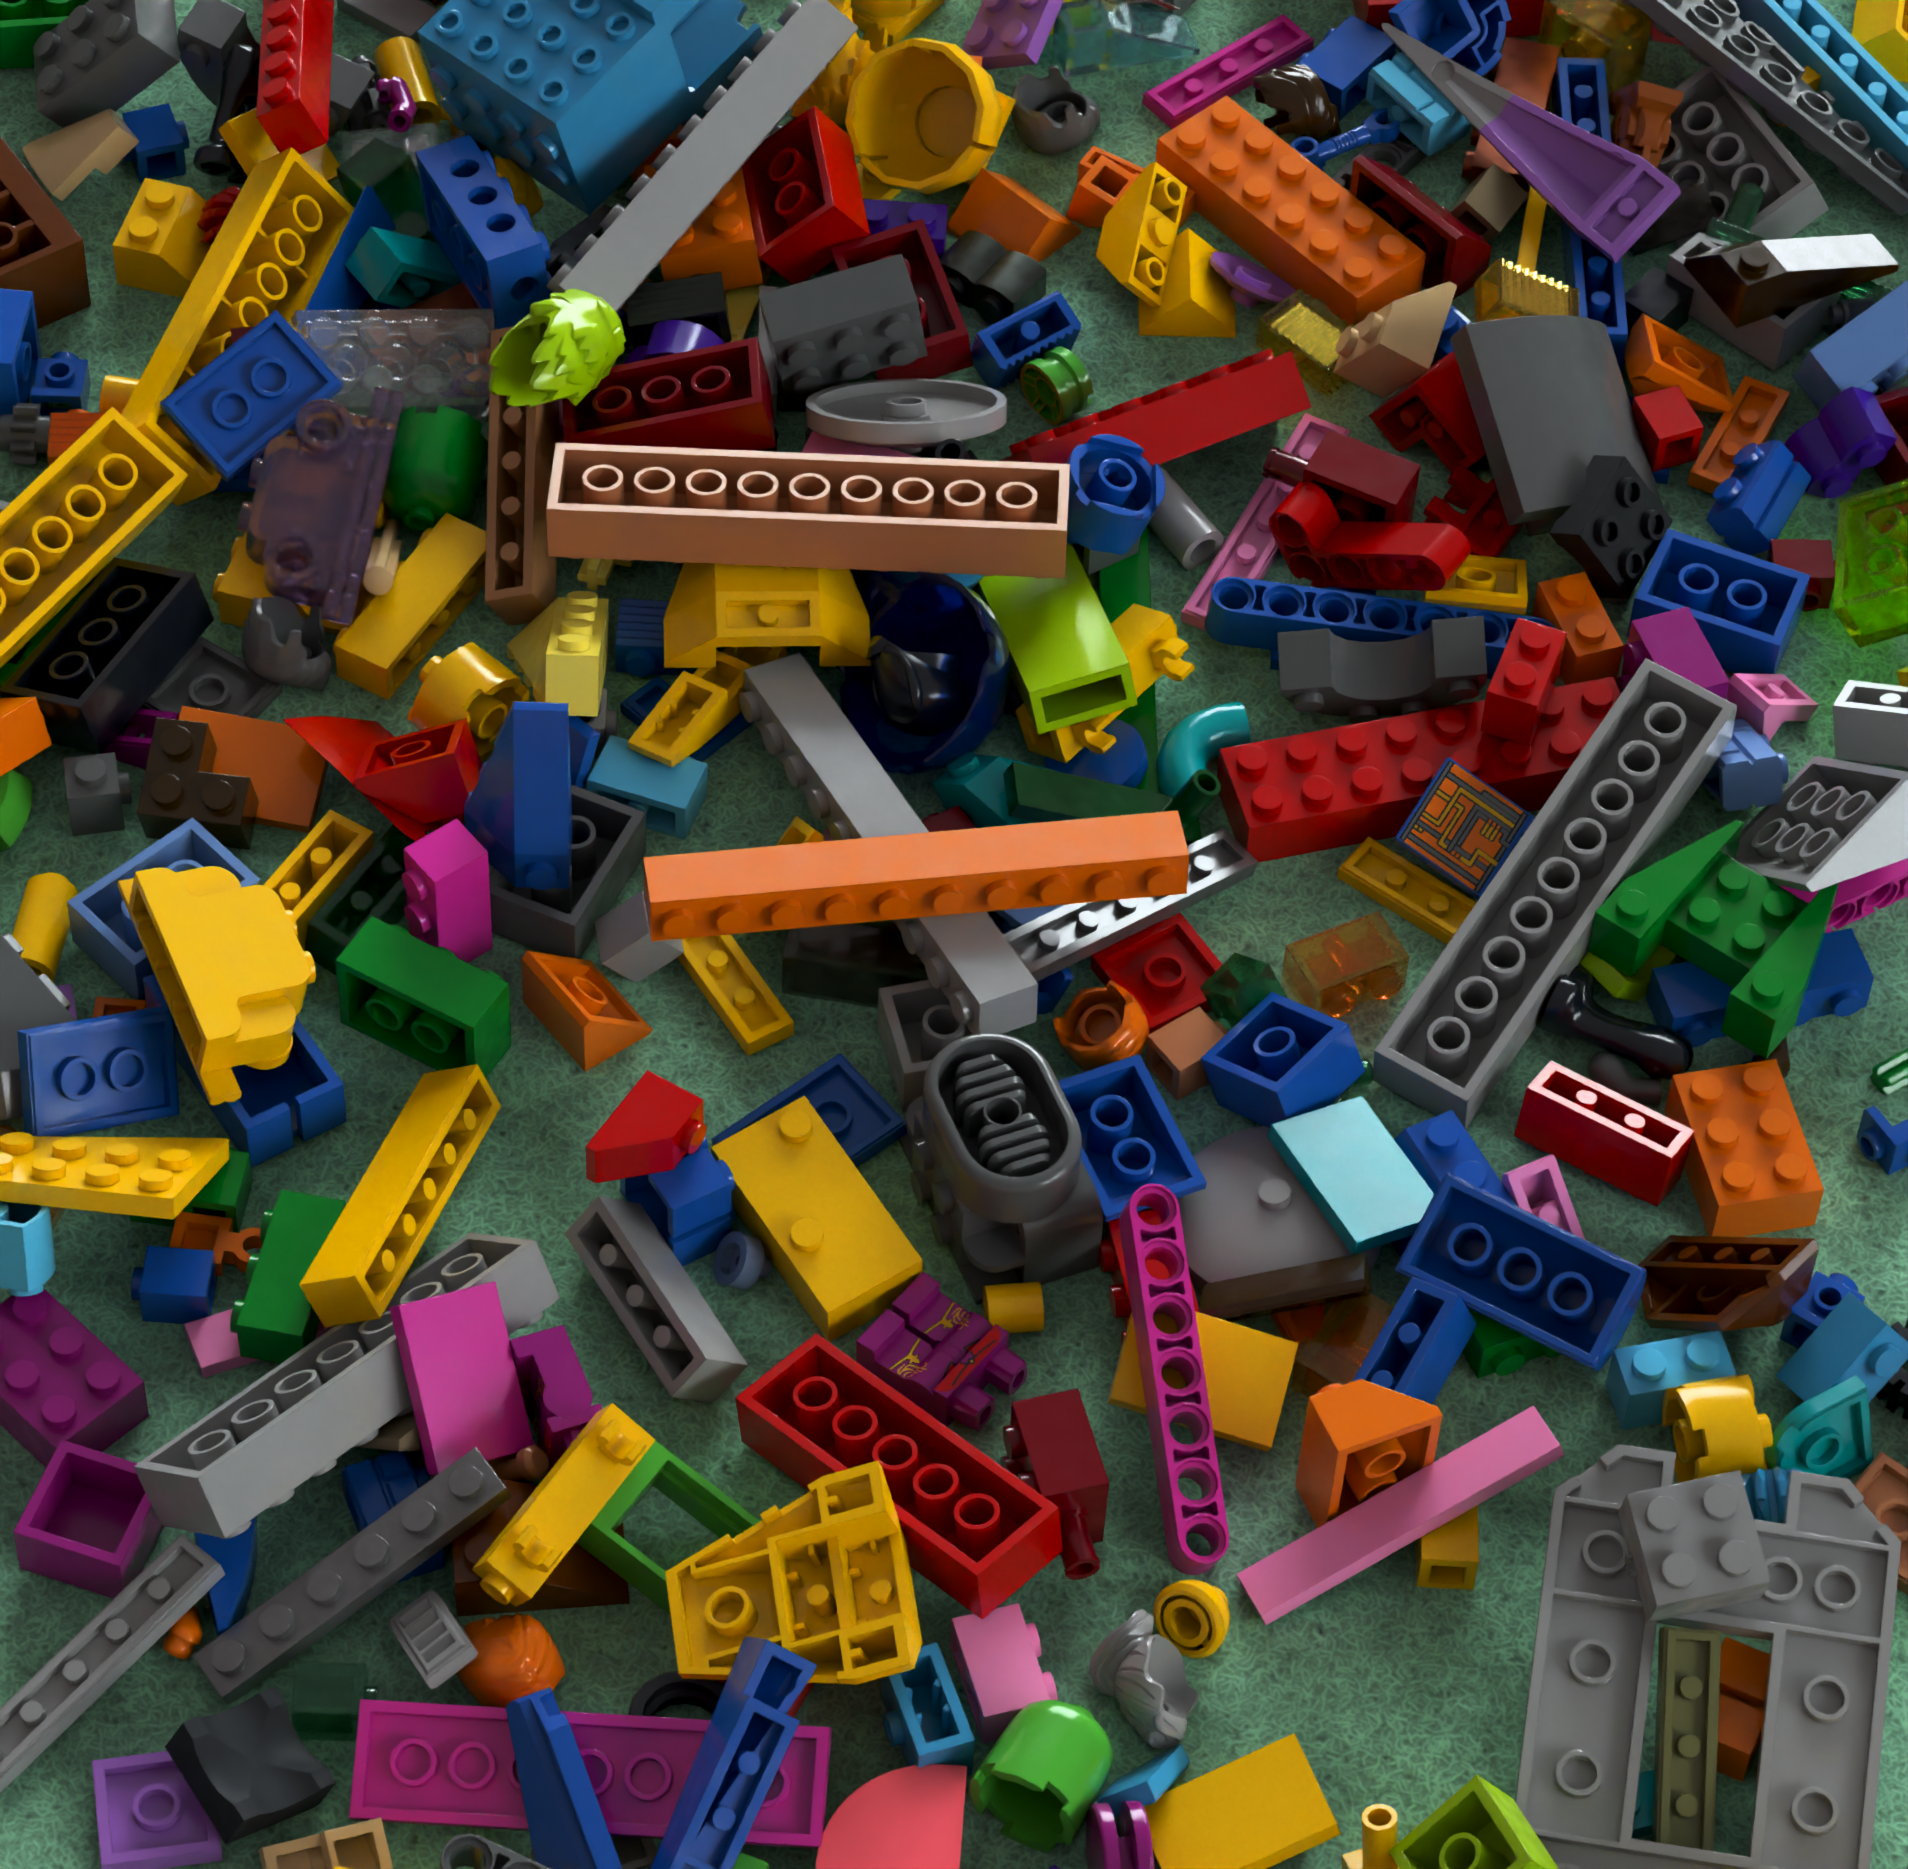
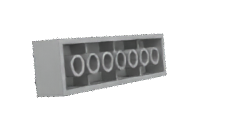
M467 1233L404 1277L381 1319L334 1326L133 1466L160 1525L216 1536L222 1539L235 1537L246 1531L251 1525L250 1520L262 1511L288 1501L294 1495L293 1489L304 1481L331 1470L337 1464L336 1459L350 1448L373 1440L379 1434L378 1428L392 1418L412 1412L413 1407L389 1307L495 1281L508 1335L517 1329L525 1328L538 1322L543 1317L542 1311L559 1300L560 1296L536 1240Z

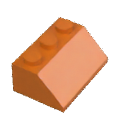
M1363 1379L1344 1385L1338 1383L1330 1384L1309 1397L1295 1487L1317 1528L1434 1462L1443 1417L1438 1406Z

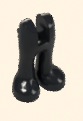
M235 43L228 52V58L223 63L218 106L207 142L196 150L193 162L194 166L201 172L216 177L228 176V181L237 184H245L248 176L218 129L228 120L239 116L243 105L245 113L257 108L260 55L254 63V49L251 45Z
M1576 967L1570 976L1565 974L1557 984L1543 1013L1540 1028L1558 1036L1579 1039L1624 1057L1638 1065L1642 1071L1654 1079L1672 1080V1075L1682 1074L1692 1065L1694 1057L1693 1047L1686 1037L1664 1026L1644 1023L1617 1015L1596 1003L1593 999L1594 977L1589 972Z

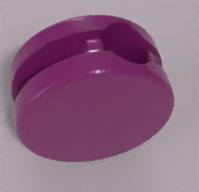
M1140 1801L1122 1802L1118 1822V1835L1114 1816L1108 1803H1096L1089 1807L1086 1819V1857L1088 1869H1154L1149 1822L1145 1808Z

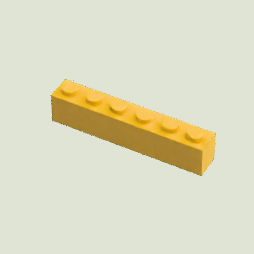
M478 1064L429 1072L422 1075L299 1285L324 1327L381 1319L501 1108V1104Z

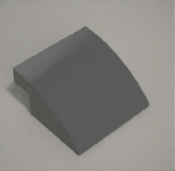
M1569 315L1522 316L1465 324L1450 338L1508 526L1525 523L1529 537L1549 533L1556 520L1573 505L1580 495L1587 476L1586 468L1594 455L1625 456L1662 505L1611 340L1604 323L1590 318Z

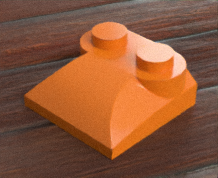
M1645 314L1640 316L1631 329L1624 355L1628 377L1633 385L1631 388L1633 395L1637 397L1652 390L1658 391L1678 385L1694 410L1712 413L1730 412L1735 404L1722 357Z

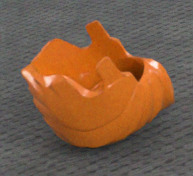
M1112 980L1103 988L1088 987L1080 989L1063 1017L1053 1019L1060 1044L1070 1058L1084 1072L1141 1054L1146 1046L1149 1035L1146 1015L1137 1000L1125 988Z
M517 1612L513 1616L508 1614L499 1618L486 1617L470 1622L464 1627L479 1654H477L478 1657L459 1670L457 1675L479 1705L506 1708L511 1701L551 1687L552 1691H554V1688L566 1674L565 1666L556 1644L550 1634L547 1633L543 1624L539 1620L534 1619L530 1614L524 1615Z

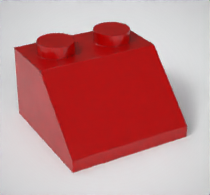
M467 718L368 744L353 781L357 790L422 824L439 820L440 824L445 825L456 818L459 821L464 819V803L469 792H473L478 783L482 763Z

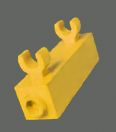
M1133 603L1111 623L1114 633L1129 661L1137 698L1163 674L1172 680L1183 681L1195 669L1194 664L1181 659L1183 653L1189 649V646L1184 640L1178 638L1177 627L1172 615ZM1024 703L1016 710V714L1029 751L1067 763L1085 746L1097 754H1104L1116 743L1115 736L1107 734L1102 730L1125 709L1039 735Z
M613 1403L596 1412L471 1569L482 1578L480 1585L483 1590L496 1601L502 1604L510 1602L515 1607L530 1600L656 1439Z

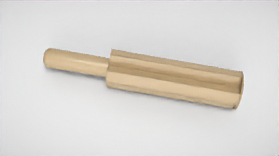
M394 519L386 521L381 538L374 537L363 575L364 587L375 595L385 594L392 588L402 551L403 542L402 540H397L400 525Z

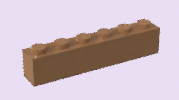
M514 326L491 330L490 357L505 334ZM490 365V376L493 368L492 365ZM489 392L485 602L507 625L526 624L533 621L556 599L557 557H548L546 507L555 445L559 443V400L530 407L529 404L524 406H508L506 404L507 396L495 395Z

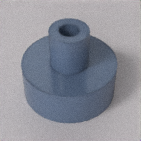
M737 1231L730 1232L724 1236L716 1249L713 1261L714 1276L718 1283L739 1290L750 1288L757 1281L758 1277L766 1278L772 1268L771 1259L764 1256V1248L760 1239Z

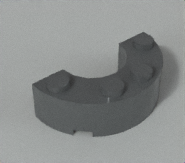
M198 0L178 28L177 39L180 60L196 86L217 107L223 63L226 62L228 52L235 43L251 45L254 49V63L260 55V45L255 41L247 26V14L245 11L222 0ZM333 52L331 60L328 137L338 132L346 123L369 88L375 74L374 71ZM244 105L242 106L240 115L245 113Z
M1484 616L1432 620L1430 627L1420 634L1387 642L1346 640L1334 635L1329 628L1277 633L1280 691L1293 704L1294 710L1299 712L1349 716V722L1357 724L1379 720L1380 716H1400L1444 708L1463 700L1472 699L1479 695V690L1487 681Z

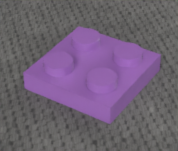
M982 0L971 29L965 37L962 50L968 55L982 56V68L984 70L1036 65L1064 0Z
M168 1751L92 1761L102 1869H165L223 1861L220 1835Z

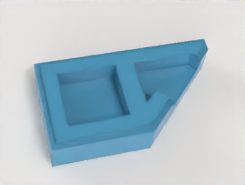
M1182 1744L1172 1747L1116 1779L1097 1799V1802L1108 1803L1114 1818L1120 1816V1807L1123 1801L1138 1800L1144 1807L1155 1803L1185 1771L1190 1763Z

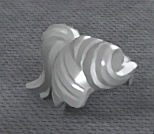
M1141 1609L1136 1610L1128 1621L1114 1629L1099 1644L1090 1661L1089 1674L1097 1690L1105 1696H1112L1118 1699L1121 1713L1126 1716L1130 1725L1136 1728L1139 1736L1150 1747L1165 1749L1173 1747L1183 1740L1186 1734V1727L1188 1726L1187 1716L1198 1702L1199 1697L1197 1692L1187 1685L1184 1662L1178 1648L1168 1639L1160 1635H1152L1154 1616Z

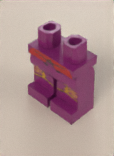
M922 1272L892 1303V1311L887 1308L856 1340V1362L928 1414L933 1415L935 1419L947 1427L954 1420H957L979 1431L991 1419L995 1411V1398L982 1390L991 1383L1008 1395L1014 1394L1027 1378V1363L1009 1349V1332L997 1324L992 1326L981 1315L968 1312L940 1292V1283L925 1272Z
M564 1325L510 1340L526 1413L537 1435V1446L542 1448L548 1457L549 1470L547 1474L595 1413L603 1409L600 1403L591 1406V1389Z

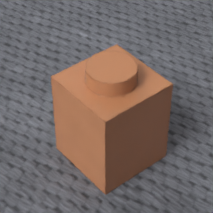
M1199 1006L1148 1035L1145 1065L1175 1100L1178 1101L1210 1083L1200 1058L1221 1040L1228 1031L1219 1021L1213 1022Z

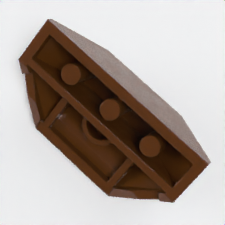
M1669 1235L1637 1265L1647 1271V1278L1641 1295L1645 1319L1650 1328L1729 1331L1776 1325L1784 1321L1791 1314V1307L1807 1293L1819 1246L1815 1239Z

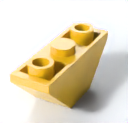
M1157 162L1147 165L1105 216L1095 256L1124 287L1153 309L1161 306L1187 186Z

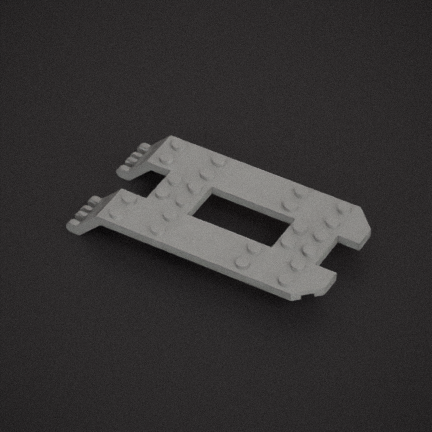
M1618 1444L1602 1455L1597 1463L1577 1477L1572 1476L1556 1487L1552 1498L1515 1803L1559 1869H1870L1901 1550L1899 1538L1886 1523L1882 1525L1863 1503V1495L1849 1479L1791 1470L1788 1477L1783 1524L1754 1519L1771 1580L1762 1597L1753 1601L1647 1623L1636 1578H1629L1626 1571L1624 1557L1629 1552L1618 1510L1629 1493L1673 1484L1676 1453ZM1632 1561V1567L1635 1570L1634 1562ZM1656 1623L1693 1629L1718 1630L1724 1634L1771 1641L1748 1857L1632 1839Z

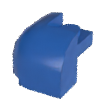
M1402 0L1388 11L1397 29L1480 76H1484L1504 56L1499 51L1505 39L1506 21L1512 20L1506 0Z

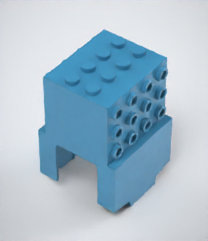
M449 0L417 31L432 69L429 72L430 77L440 89L443 97L441 105L450 115L453 125L466 134H470L472 138L502 158L514 161L529 176L587 215H590L681 124L685 126L694 114L702 119L708 113L702 108L704 103L719 85H722L726 90L733 85L727 77L745 56L752 62L758 54L752 49L763 36L761 26L757 23H754L748 30L740 23L747 10L745 3L740 0Z

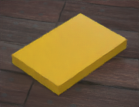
M1195 1311L1214 1436L1268 1452L1273 1445L1299 1343ZM1131 1312L1107 1403L1147 1415L1133 1315ZM1160 1313L1153 1315L1154 1324L1161 1332L1165 1334L1177 1333L1176 1323L1170 1316ZM1173 1368L1161 1369L1163 1381L1173 1389L1185 1388L1184 1377L1179 1371ZM1174 1423V1424H1177V1425H1181V1426L1187 1427L1186 1425H1184V1424H1182V1423Z
M1295 1733L1169 1790L1155 1803L1144 1807L1149 1822L1153 1851L1161 1869H1267L1341 1835L1338 1824Z

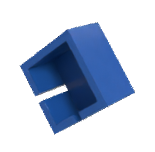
M706 1136L697 1151L691 1155L686 1153L673 1170L620 1179V1192L625 1200L642 1205L682 1267L715 1252L720 1241L731 1232V1222L735 1221V1212L731 1204V1191L736 1187L735 1180L725 1161L722 1159L716 1161L708 1150Z

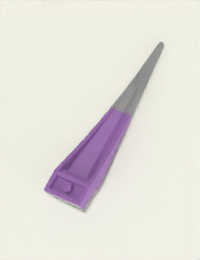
M1382 23L1384 33L1566 224L1582 240L1585 239L1615 264L1681 194L1680 188L1675 182L1643 157L1536 106L1449 59L1392 25Z

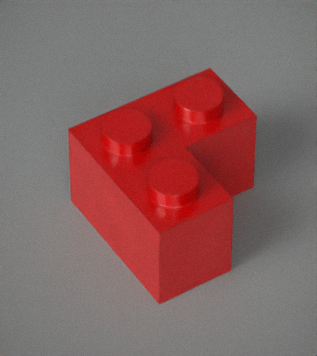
M1453 351L1430 366L1427 372L1402 386L1369 415L1397 451L1401 453L1423 438L1451 474L1458 465L1468 468L1486 454Z

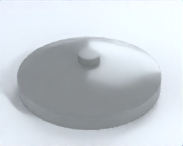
M907 378L861 381L823 389L812 394L806 400V424L811 430L842 441L866 446L892 448L907 454L920 452L923 447L938 446L946 439L953 438L965 441L1000 429L1007 422V398L1003 393L983 385L953 380Z
M1266 1126L1252 1127L1234 1132L1216 1140L1197 1153L1194 1159L1207 1182L1206 1189L1177 1198L1191 1281L1201 1290L1208 1283L1352 1255L1268 1139L1267 1135L1270 1128ZM1383 1245L1360 1252L1366 1256L1369 1270L1377 1260Z

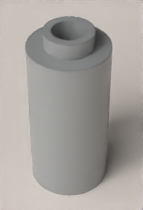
M1160 468L1165 479V494L1148 526L1184 568L1192 570L1216 557L1223 546L1224 537L1168 472Z

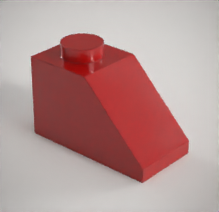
M647 1070L585 1146L586 1179L594 1183H601L673 1170L686 1153L690 1155L695 1153L704 1140L707 1126L704 1124L703 1099Z

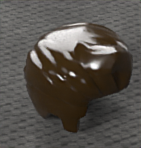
M1304 64L1284 65L1281 69L1272 68L1267 74L1263 73L1253 78L1256 101L1267 104V106L1275 109V114L1264 119L1263 123L1267 128L1276 127L1278 135L1293 133L1296 136L1300 135V137H1311L1319 144L1342 133L1337 107L1330 102L1323 83L1311 68Z

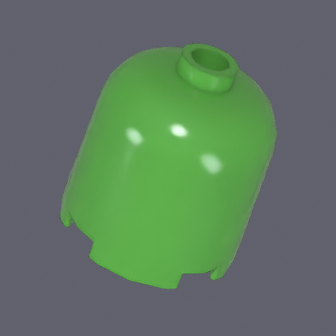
M1051 1699L1028 1704L1010 1721L972 1777L969 1795L978 1813L983 1814L987 1807L996 1818L1004 1823L1000 1830L1002 1835L1031 1849L1052 1852L1056 1843L1065 1842L1069 1846L1076 1838L1087 1817L1089 1807L1095 1803L1109 1776L1113 1752L1108 1735L1094 1719L1093 1715L1079 1705Z

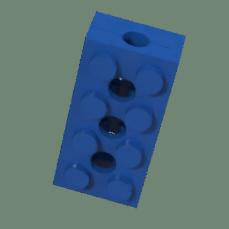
M470 134L415 152L428 230L491 328L495 330L515 326L530 313L531 304L547 300L550 294L553 293L546 287L552 277L549 271L546 270L545 261L551 259L550 248L542 231L535 233L525 205H517L515 203L507 178L505 176L501 178L497 176L489 151H481Z

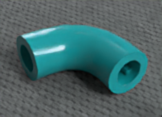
M1240 701L1215 705L1189 714L1167 733L1156 758L1158 785L1161 794L1174 797L1197 770H1207L1208 764L1213 759L1219 757L1221 748L1250 743L1249 722L1245 708Z

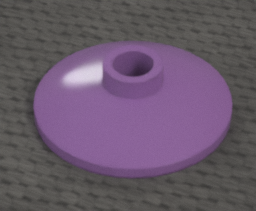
M1213 252L1209 259L1216 272L1233 287L1229 294L1230 297L1247 307L1255 308L1258 301L1273 304H1294L1298 299L1297 291L1290 284L1271 271L1249 260L1225 252Z

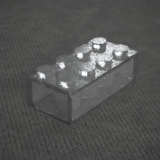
M493 309L296 310L288 322L343 383V388L340 392L300 424L396 423L399 414L409 407L416 406L417 413H436L438 405L463 411L479 422L489 421V360L491 330H495Z

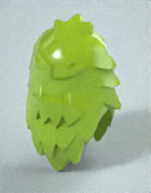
M568 289L564 293H551L550 299L534 302L530 305V313L505 334L502 341L492 352L489 360V365L493 366L489 379V391L495 395L507 396L506 404L508 406H524L529 404L530 407L565 398L577 406L591 390L597 388L601 379L609 375L616 359L624 352L626 339L617 312L601 297L580 289Z

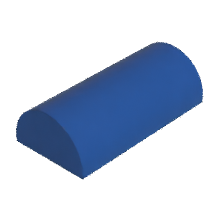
M1447 1172L1395 1268L1396 1273L1411 1279L1413 1276L1460 1295L1467 1308L1596 1372L1606 1364L1613 1353V1349H1616L1639 1303L1647 1278L1646 1269Z

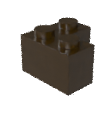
M156 717L137 816L147 838L161 839L193 817L223 846L250 850L259 801L250 777L212 773L217 747L208 723Z

